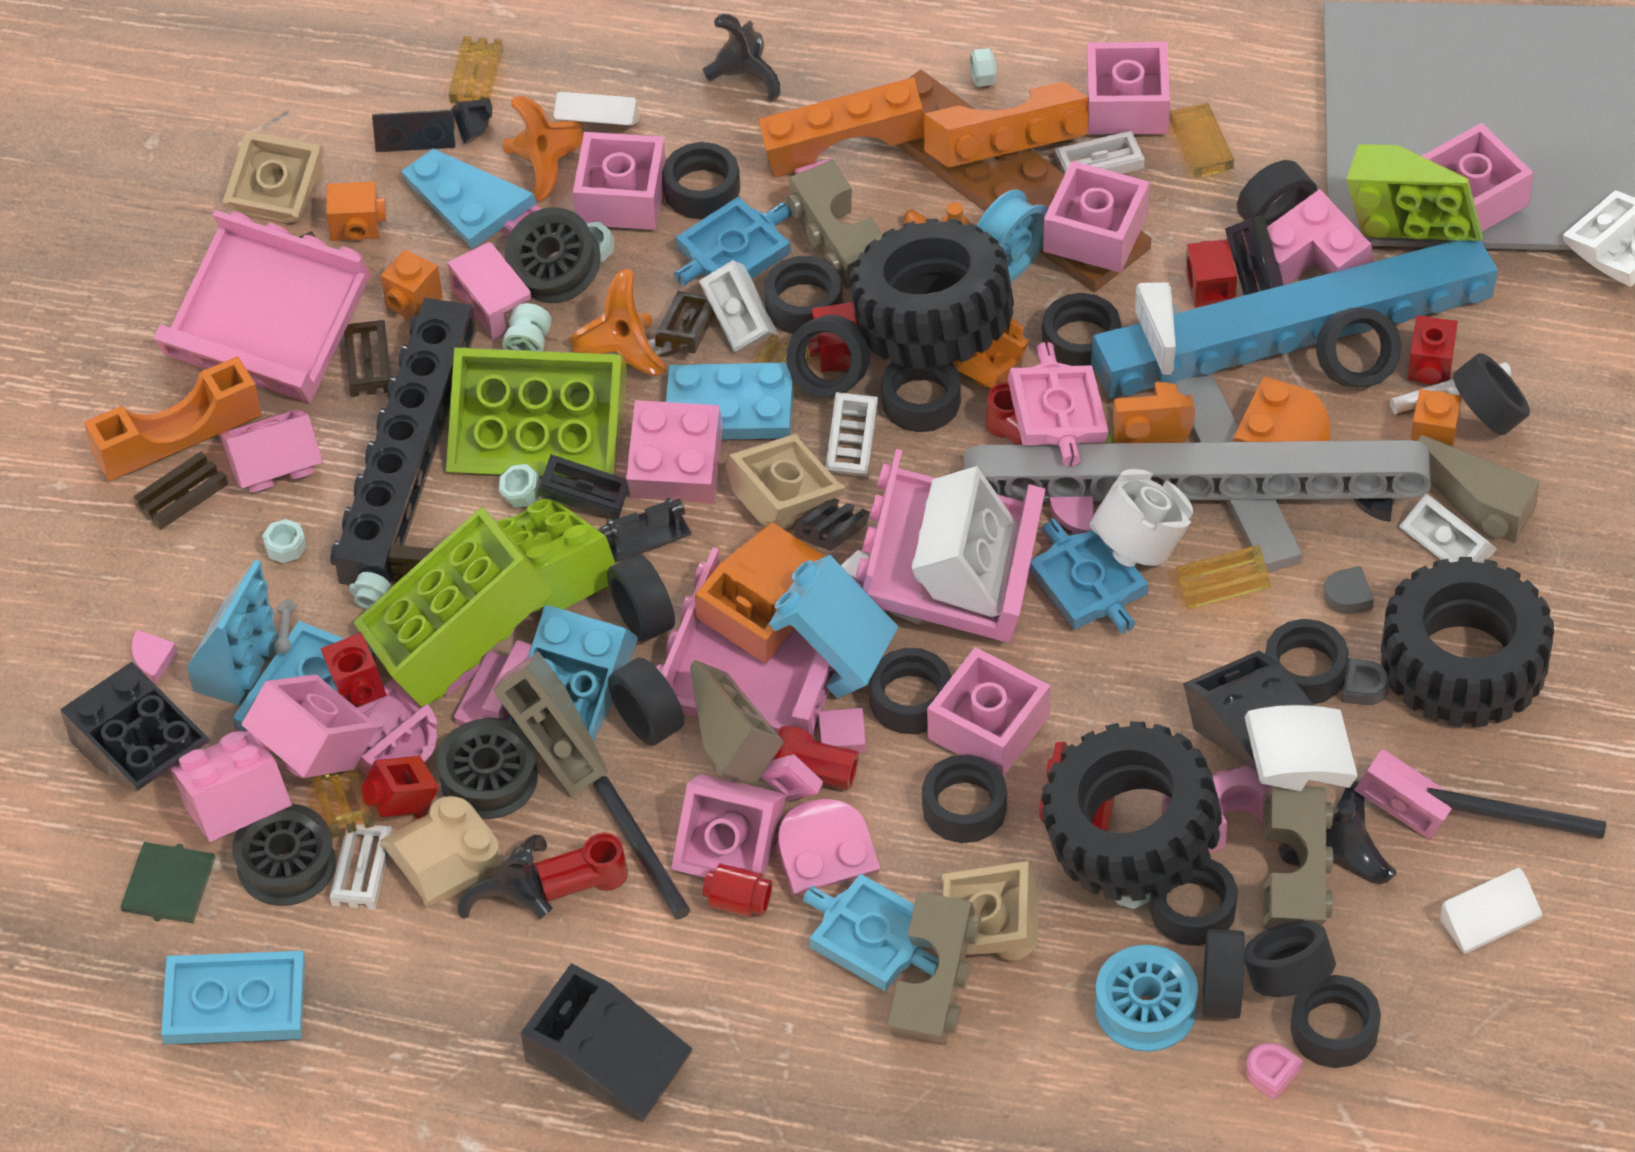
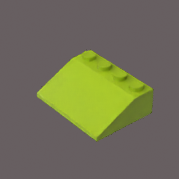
M454 348L446 473L501 476L511 466L527 464L537 472L539 477H543L550 454L615 475L625 403L627 364L622 355ZM553 472L554 474H557V475H560V476H563V477H566V478H569V479H575V478H572V477H569V476H566V475H563V474H560V473H557V472Z
M482 506L353 623L360 633L362 632L363 637L392 678L423 707L426 704L429 705L432 701L440 699L447 692L449 686L461 675L475 668L481 661V658L498 642L507 639L514 631V628L530 613L539 610L555 590Z

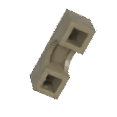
M832 159L791 176L789 195L786 196V202L792 212V216L794 218L800 217L804 223L811 245L813 247L819 246L824 254L825 261L836 268L842 283L848 289L850 288V273L860 253H865L866 246L874 239L878 241L882 239L883 234L872 217L853 224L838 220V218L851 213L852 187Z
M1271 785L1263 795V840L1280 841L1289 845L1297 855L1298 870L1293 873H1271L1263 883L1262 928L1269 929L1296 921L1316 922L1322 926L1326 918H1330L1332 915L1333 893L1330 890H1326V874H1330L1332 870L1333 849L1331 846H1326V829L1330 830L1332 826L1333 806L1331 802H1326V787L1304 786L1302 791H1296Z
M917 891L907 936L912 945L929 948L937 953L939 965L936 973L923 983L913 984L897 980L887 1024L892 1034L946 1045L948 1033L956 1034L961 1014V1006L955 1005L958 988L966 989L971 969V962L965 961L968 943L976 944L981 923V917L974 916L975 909L971 901Z

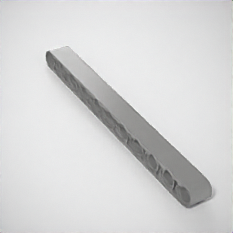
M1413 440L1077 444L1081 461L1071 467V461L1069 467L1064 466L1060 446L1053 444L978 445L967 449L963 456V470L978 466L997 495L1020 501L1024 500L1029 484L1045 488L1043 502H1050V497L1093 496V501H1103L1120 474L1128 469H1141L1151 472L1153 476L1150 480L1162 486L1166 480L1169 481L1188 500L1414 498L1424 495L1431 486L1429 449L1425 444Z

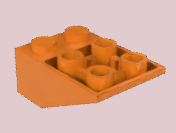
M772 522L722 561L695 593V618L767 664L795 629L793 626L788 625L774 631L769 626L777 611L775 608L776 602L789 590L793 583L792 574L802 563L808 560L815 562L826 556Z

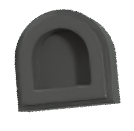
M1361 566L1336 571L1327 578L1324 588V600L1332 610L1350 614L1373 609L1374 598Z
M1348 658L1342 702L1374 705L1383 701L1389 691L1388 671L1381 664L1374 661Z

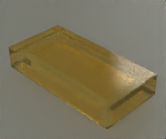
M1208 102L1170 111V123L1195 178L1234 169V158Z

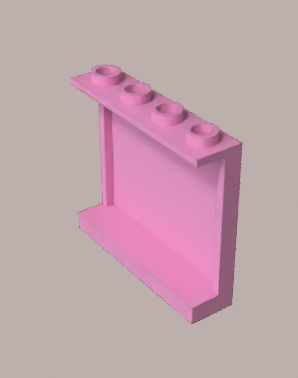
M215 210L213 217L219 228L171 328L160 324L153 339L165 356L204 369L211 368L238 356L256 386L311 404L371 276L362 259L363 257L355 250L347 247H340L339 250L328 247L324 242L310 235H304L303 238L291 235L286 229L273 223H267L266 226L254 223L249 217L239 212L232 211L229 215Z
M896 449L892 464L883 463L877 488L884 490L883 496L875 495L869 519L877 521L876 528L871 526L867 528L862 551L869 553L868 560L860 558L855 581L862 585L861 588L881 609L1010 643L1020 616L1045 488L1029 484L1023 501L998 495L1018 524L1000 615L989 617L933 599L924 585L918 583L912 571V561L915 558L919 530L923 523L926 509L925 503L929 496L932 479L935 478L898 468L902 450Z
M712 547L707 562H701L697 568L694 580L696 589L693 596H686L683 602L680 628L678 631L672 630L669 636L666 662L664 665L658 664L657 669L663 674L674 690L684 715L698 718L690 671L691 664L694 660L727 672L776 733L782 726H796L804 729L813 737L819 722L818 711H823L830 694V690L826 685L835 670L796 629L792 631L767 664H765L695 618V593L720 564L719 549Z

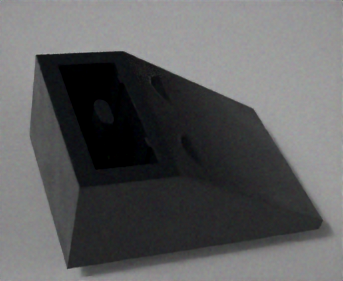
M1261 651L1254 652L1183 683L1194 730L1256 771V763L1245 721L1247 712L1274 706H1314L1283 665Z
M130 662L60 709L71 743L96 768L136 791L177 765L180 757L192 750L200 749L210 742L209 738L133 662Z
M572 963L521 1032L524 1057L527 1063L644 1122L692 1053V1047L613 984Z

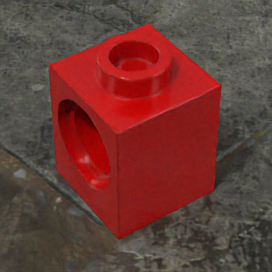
M1228 239L1207 240L1187 244L1186 274L1194 307H1203L1236 298L1237 273Z
M362 632L320 648L336 691L357 708L387 696L377 666Z

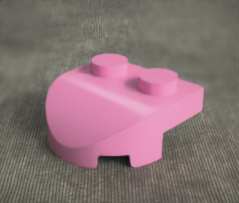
M391 679L384 685L387 696L357 707L359 711L378 726L356 765V768L365 775H368L374 760L420 755L424 763H426L436 746L437 720L428 704L421 707L394 679Z
M833 799L813 800L798 805L784 817L777 834L776 852L777 857L781 858L792 897L805 894L812 885L816 886L817 889H823L854 880L860 873L864 876L879 873L880 866L865 820L849 804Z

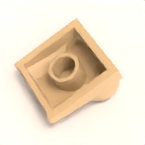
M245 131L222 202L223 205L248 217L283 224L300 221L312 189L322 180L324 170L321 162L325 151L321 145Z
M797 433L731 454L726 464L731 490L765 527L773 522L784 530L795 524L798 514L842 495L845 490V486L842 483L840 484L800 440Z
M454 796L442 797L436 800L430 808L429 815L406 825L380 840L381 848L386 850L423 898V903L426 907L462 893L480 880L497 874L498 867L504 859L497 838L478 813L466 800Z
M1029 861L942 874V881L944 883L943 896L971 901L975 909L974 916L981 917L976 944L968 943L966 955L997 953L1005 960L1016 961L1028 956L1034 950L1038 941L1039 895L1035 873Z

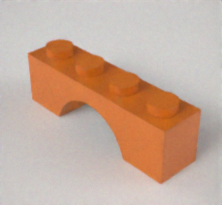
M914 77L758 119L774 178L794 173L797 168L814 164L818 156L826 148L845 139L873 137L883 140L890 146L924 138V112Z
M1063 81L1029 89L1028 101L1009 109L977 110L959 105L924 113V151L949 168L1088 135L1089 97Z
M236 356L201 371L190 393L179 403L167 410L154 414H136L122 405L84 421L92 455L109 482L216 436L219 433L262 416L256 385L240 358Z

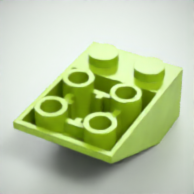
M1358 144L1346 181L1360 230L1364 237L1482 241L1483 235L1468 178L1399 145Z
M540 499L531 503L527 510L514 517L496 521L555 590L547 598L546 605L564 610L609 586L607 571L609 567L616 563L606 536L559 502L551 499ZM545 604L537 610L539 613H543Z

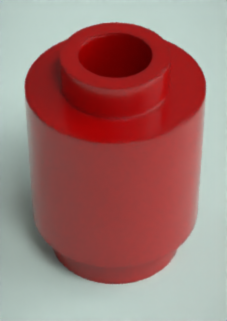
M719 863L715 871L709 870L707 872L702 895L708 897V905L711 908L747 917H753L754 914L764 916L770 903L773 882L772 880L764 879L762 873Z

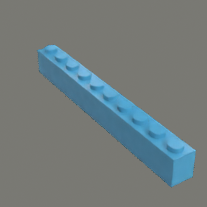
M1455 240L1173 314L1176 349L1174 371L1171 375L1162 374L1140 323L1093 335L1091 364L1109 399L1122 395H1133L1141 390L1153 388L1155 382L1174 384L1186 378L1201 374H1212L1220 369L1239 364H1249L1258 359L1277 354H1287L1299 348L1317 344V335L1324 322L1336 312L1348 308L1375 309L1387 316L1394 324L1404 323L1416 318V315L1424 316L1431 313H1441L1461 305L1482 302L1493 297L1498 269L1482 241ZM1365 323L1350 324L1340 332L1338 338L1356 333H1366L1374 328Z

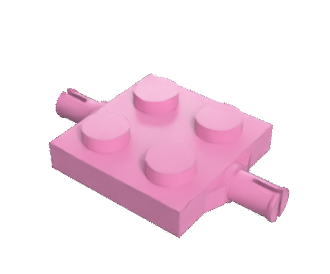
M1045 342L1036 347L1040 364L1029 368H1010L1007 378L1023 445L1053 444L1060 446L1064 466L1069 467L1071 461V467L1081 461L1077 444L1105 443L1109 433L1093 367L1069 366L1058 363L1055 357L1054 345L1048 342L1046 346Z

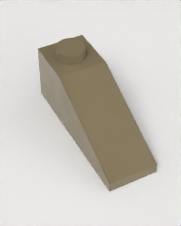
M1421 435L1418 441L1425 444L1429 449L1431 484L1475 528L1486 532L1492 537L1502 538L1515 544L1536 508L1540 481Z
M539 651L503 675L493 688V692L571 797L608 772L565 686Z
M694 660L690 666L703 748L714 761L715 765L713 768L721 777L731 782H736L737 779L756 785L784 741L727 672Z

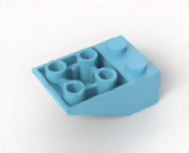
M253 561L225 598L187 665L193 692L241 706L248 691H251L259 680L261 668L267 657L271 658L275 654L274 643L279 638V634L276 633L274 626V611L270 607L267 593L268 583L264 579L261 561Z
M545 604L528 658L538 651L565 686L594 742L613 704L608 688V678L612 673L631 662L638 636L626 628ZM509 713L507 721L519 727V725L516 723V721Z

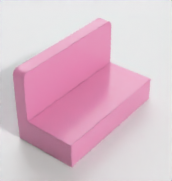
M488 242L447 263L451 289L462 303L473 305L474 318L491 340L494 341L505 335L504 312L530 300L531 294L527 286L493 244Z
M517 640L508 657L493 652H488L485 655L454 715L456 724L463 725L467 722L483 718L508 720L509 712L493 692V688L504 674L528 658L532 644Z
M1381 750L1354 789L1428 840L1433 837L1452 809L1426 791L1427 787L1440 790L1445 789L1386 750Z

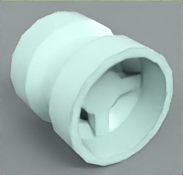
M524 303L514 307L509 319L510 328L507 329L503 338V349L543 351L545 347L544 337L549 333L552 324L550 314L544 308L535 304Z

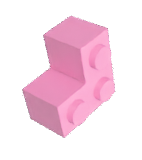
M1321 189L1267 227L1284 285L1295 280L1315 264L1325 274L1374 262L1371 243Z

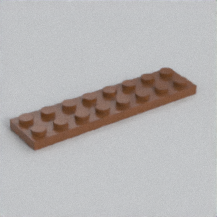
M922 69L911 76L915 78L924 113L959 105L975 109ZM924 138L896 145L984 211L1001 195L1014 189L1024 192L1029 204L1033 206L1040 204L1049 209L1065 176L1064 173L1031 149L948 168L924 151ZM1142 230L1123 270L1151 249L1152 238ZM1043 247L1040 250L1041 254L1094 293L1119 274L1116 271L1044 252Z

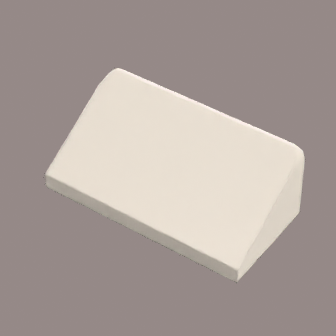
M557 92L554 118L556 120L616 125H634L640 120L637 101L633 97Z
M733 260L699 280L735 353L778 335L755 285L742 263Z
M1425 493L1399 526L1441 560L1448 558L1449 562H1457L1459 557H1472V561L1483 563L1484 559L1491 557L1497 550L1489 541L1427 493Z
M1516 868L1445 901L1442 904L1440 921L1462 953L1467 954L1542 919L1543 914L1526 875L1521 868Z

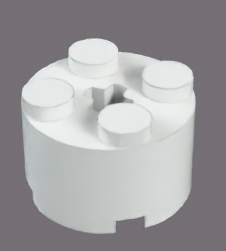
M1128 469L1120 474L1090 522V528L1114 550V558L1127 567H1134L1136 563L1150 566L1164 564L1191 523L1190 518L1193 515V507L1190 501L1175 485L1166 480L1162 486L1150 480L1153 473L1141 469Z

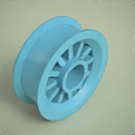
M1018 189L1010 190L997 198L976 225L983 232L986 231L998 241V244L1003 247L1007 258L1010 282L1019 277L1033 263L1042 249L1044 217L1048 211V208L1044 205L1038 204L1033 206L1029 204L1024 192Z
M1137 945L1115 953L1104 963L1097 976L1095 1012L1099 1025L1108 1037L1128 1049L1149 1052L1163 1050L1175 1045L1189 1033L1196 1019L1198 983L1195 973L1181 956L1160 946ZM1141 996H1150V997H1153L1154 999H1152V1000H1142V999H1140V998H1138V997H1141Z

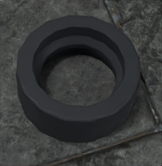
M696 142L686 144L673 151L665 161L663 183L667 203L676 212L686 217L704 219L739 197L741 188L737 159L728 149L716 143ZM699 170L714 171L725 178L720 185L702 191L690 190L678 183L683 176Z
M1282 160L1272 163L1256 173L1242 189L1237 201L1238 214L1244 221L1263 215L1268 227L1317 191V185L1295 161Z
M795 256L783 260L774 266L765 279L764 290L765 308L773 324L783 331L794 334L802 325L812 320V308L842 304V279L836 268L827 261L813 256ZM798 284H811L821 287L828 293L825 299L811 306H794L779 298L780 294L787 288Z
M1088 293L1065 295L1055 300L1045 311L1042 321V343L1045 342L1046 346L1048 342L1054 345L1055 357L1058 363L1069 366H1092L1091 354L1093 343L1082 345L1070 343L1062 339L1057 334V331L1062 326L1077 321L1094 323L1102 327L1105 332L1121 328L1119 313L1109 301L1098 295Z
M1348 308L1338 311L1324 322L1317 335L1316 354L1320 367L1330 379L1343 386L1367 388L1380 384L1393 373L1400 360L1401 341L1398 330L1387 316L1375 309ZM1354 323H1365L1374 328L1381 343L1380 357L1376 364L1369 370L1360 373L1351 372L1344 368L1339 362L1336 353L1337 338L1340 332L1348 325Z
M823 315L805 323L792 335L786 349L787 367L792 379L803 391L816 397L832 398L835 397L836 392L846 393L865 376L870 364V347L865 334L854 322L839 315ZM832 332L839 335L847 343L851 353V365L843 377L836 380H824L816 376L809 368L805 358V349L808 341L816 334Z
M1478 353L1454 372L1453 380L1463 400L1473 413L1495 433L1506 435L1529 416L1530 408L1521 390L1505 370L1489 356Z
M891 362L886 367L882 376L883 411L891 422L902 429L914 432L934 431L947 425L957 415L961 404V383L959 372L952 362L949 363L948 367L937 368V365H927L926 369H915L912 364H906L903 367ZM923 379L934 381L946 390V393L940 399L922 404L908 402L899 397L896 392L905 383Z
M636 554L609 567L607 579L615 605L624 623L633 634L638 636L639 641L646 642L673 629L675 613L672 602L658 572L644 555Z
M1312 619L1288 621L1276 628L1267 640L1265 654L1280 663L1281 655L1295 648H1314L1325 653L1331 659L1332 667L1321 675L1308 677L1286 671L1312 704L1325 702L1337 695L1345 684L1349 650L1344 637L1334 627L1322 621Z
M902 648L891 651L883 656L869 681V702L875 718L886 728L899 733L918 734L928 731L927 708L952 677L947 664L937 654L922 648ZM905 676H919L931 681L936 686L937 693L926 703L915 706L901 705L891 701L885 695V688L895 679Z
M637 657L612 673L608 678V688L619 714L632 732L644 743L655 746L684 726V714L674 690L663 674L648 660Z
M968 754L950 756L936 763L926 774L922 786V807L925 821L933 832L945 840L958 843L978 842L993 835L1003 824L1007 812V788L1004 776L997 766L986 759ZM970 783L979 785L988 791L991 796V802L985 809L975 814L960 815L951 813L940 806L938 796L945 788L954 784Z
M1211 858L1203 869L1200 870L1195 867L1192 870L1194 878L1186 883L1202 884L1213 889L1220 896L1221 903L1219 909L1210 915L1202 917L1184 916L1175 912L1167 904V894L1159 897L1157 892L1151 893L1150 913L1155 926L1165 937L1179 944L1194 946L1206 944L1208 929L1229 930L1235 921L1238 888L1234 877L1223 864ZM1178 882L1170 886L1171 890H1173L1181 884Z
M1296 921L1271 927L1256 935L1245 947L1244 962L1253 989L1263 996L1284 997L1308 991L1323 983L1333 973L1336 966L1325 928L1316 922Z
M1207 930L1203 979V1016L1240 1018L1244 980V931Z
M1330 975L1323 983L1308 991L1299 993L1295 997L1290 1027L1294 1044L1304 1057L1318 1065L1332 1068L1353 1066L1367 1058L1376 1046L1381 1011L1377 998L1366 985L1351 977ZM1336 1003L1346 1005L1357 1011L1362 1017L1363 1028L1360 1033L1351 1038L1340 1040L1325 1038L1315 1032L1309 1025V1013L1323 1004Z

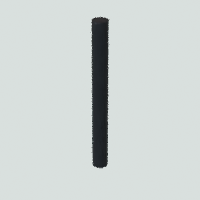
M607 776L600 777L593 783L595 791L676 920L686 917L690 913V908L610 779Z
M1427 787L1426 789L1428 793L1451 807V810L1600 839H1603L1605 835L1606 821Z

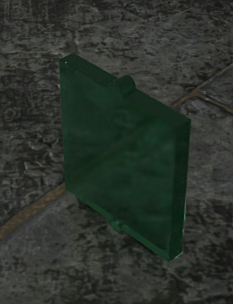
M143 842L121 904V911L151 916L154 921L168 919L193 924L216 859L215 854L185 849L182 844H177L173 847Z

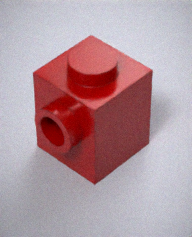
M853 302L812 308V319L823 315H839L858 326ZM822 332L814 335L808 341L810 357L818 356L821 373L849 369L851 353L847 343L839 335L832 332Z
M1416 315L1407 380L1425 384H1438L1450 380L1458 325L1457 320Z

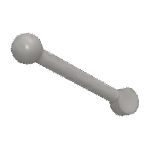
M291 599L284 600L277 609L282 616L279 638L274 643V649L278 654L282 655L287 654L291 649V643L288 640L290 614L296 608V604Z

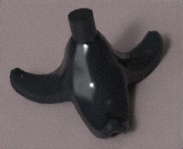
M725 13L718 15L714 20V26L727 30L729 32V39L716 55L715 61L702 68L706 78L712 82L721 75H755L763 80L767 86V100L770 103L776 101L780 95V82L774 70L761 59L764 49V40L761 33L754 30L751 20L741 27L740 22L735 16Z
M1354 781L1350 788L1346 787L1333 811L1331 829H1326V846H1331L1333 849V861L1338 860L1342 862L1352 872L1368 881L1380 884L1387 883L1397 874V871L1382 857L1366 830L1365 797L1354 790L1359 783ZM1281 844L1278 847V851L1282 860L1287 864L1298 866V858L1295 851L1289 845Z
M537 834L526 838L524 843L515 847L510 856L503 859L498 867L497 874L482 879L468 888L461 896L457 906L460 917L463 919L468 918L472 905L479 899L488 896H499L519 906H528L539 920L549 913L553 907L542 896L541 883L533 863V852L535 850L545 851L547 848L545 838Z

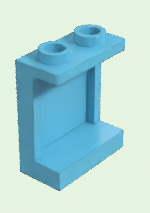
M831 555L815 562L808 560L802 563L792 574L793 583L789 590L776 602L775 608L777 611L769 626L774 631L788 625L793 626L833 667L835 671L826 687L838 699L868 684L898 626Z

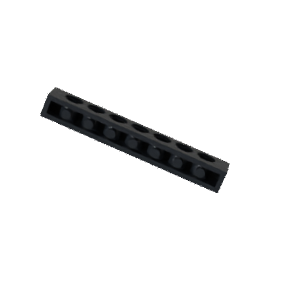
M424 298L420 312L414 313L411 318V338L408 345L403 344L399 354L400 369L397 377L392 376L390 379L386 409L381 408L378 413L376 423L377 436L375 441L370 440L368 442L365 453L366 467L364 473H358L356 476L352 507L347 506L345 508L342 519L343 533L341 539L335 540L332 545L330 562L331 565L336 566L339 584H355L358 575L362 572L378 574L387 579L390 585L392 583L393 573L390 568L392 562H389L391 545L404 546L450 410L454 348H471L476 333L473 305Z

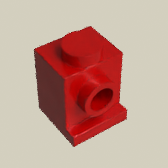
M420 755L374 760L363 782L362 797L368 806L376 807L381 817L414 814L416 819H420L426 815L439 786Z

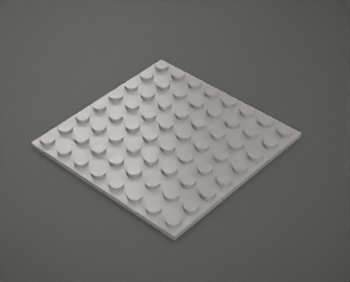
M1324 1L1327 197L1360 232V226L1346 181L1358 144L1399 145L1422 156L1480 123H1483L1534 172L1529 206L1482 232V243L1485 248L1572 250L1564 242L1563 234L1616 190L1635 198V7ZM1365 237L1371 243V246L1432 247L1455 241Z

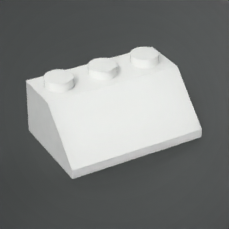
M978 466L932 479L929 496L925 503L926 509L922 527L919 530L916 554L912 561L913 575L918 583L924 585L935 600L989 617L998 616L1001 611L1018 524Z

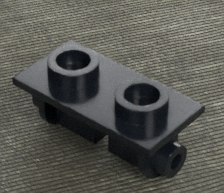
M452 109L372 114L376 152L455 148V118Z
M671 497L666 498L665 502L644 509L642 514L637 515L635 512L613 521L608 519L606 520V525L598 529V531L606 536L615 563L691 535V531L682 516L685 515V509L681 499L672 500Z

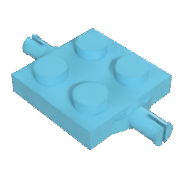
M861 873L848 890L835 898L817 889L814 885L807 890L803 902L824 913L822 923L810 937V948L885 992L899 974L910 965L918 967L931 976L936 973L939 958L923 950L920 946L912 945L907 936L914 904Z

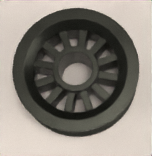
M550 207L532 212L514 227L506 243L505 260L530 290L531 298L546 303H557L576 297L592 283L599 270L601 252L596 238L590 232L586 222L578 214L565 208ZM559 251L556 256L547 259L550 254Z
M483 718L467 722L457 727L445 738L438 752L437 766L444 797L454 796L466 800L481 819L500 818L517 811L528 802L536 789L538 772L535 763L534 746L522 729L511 722L495 718Z
M292 803L291 806L238 829L233 840V857L237 865V873L241 885L253 898L269 905L290 906L313 898L327 886L335 870L336 856L332 846L330 829L317 812L306 806ZM283 853H289L288 855H285V856H279V855H281V854H283Z

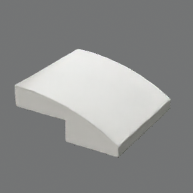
M1615 190L1564 233L1563 240L1574 252L1592 266L1631 287L1635 284V198Z
M1289 705L1250 710L1245 715L1260 783L1302 791L1308 780L1350 788L1358 775L1341 710L1319 706Z

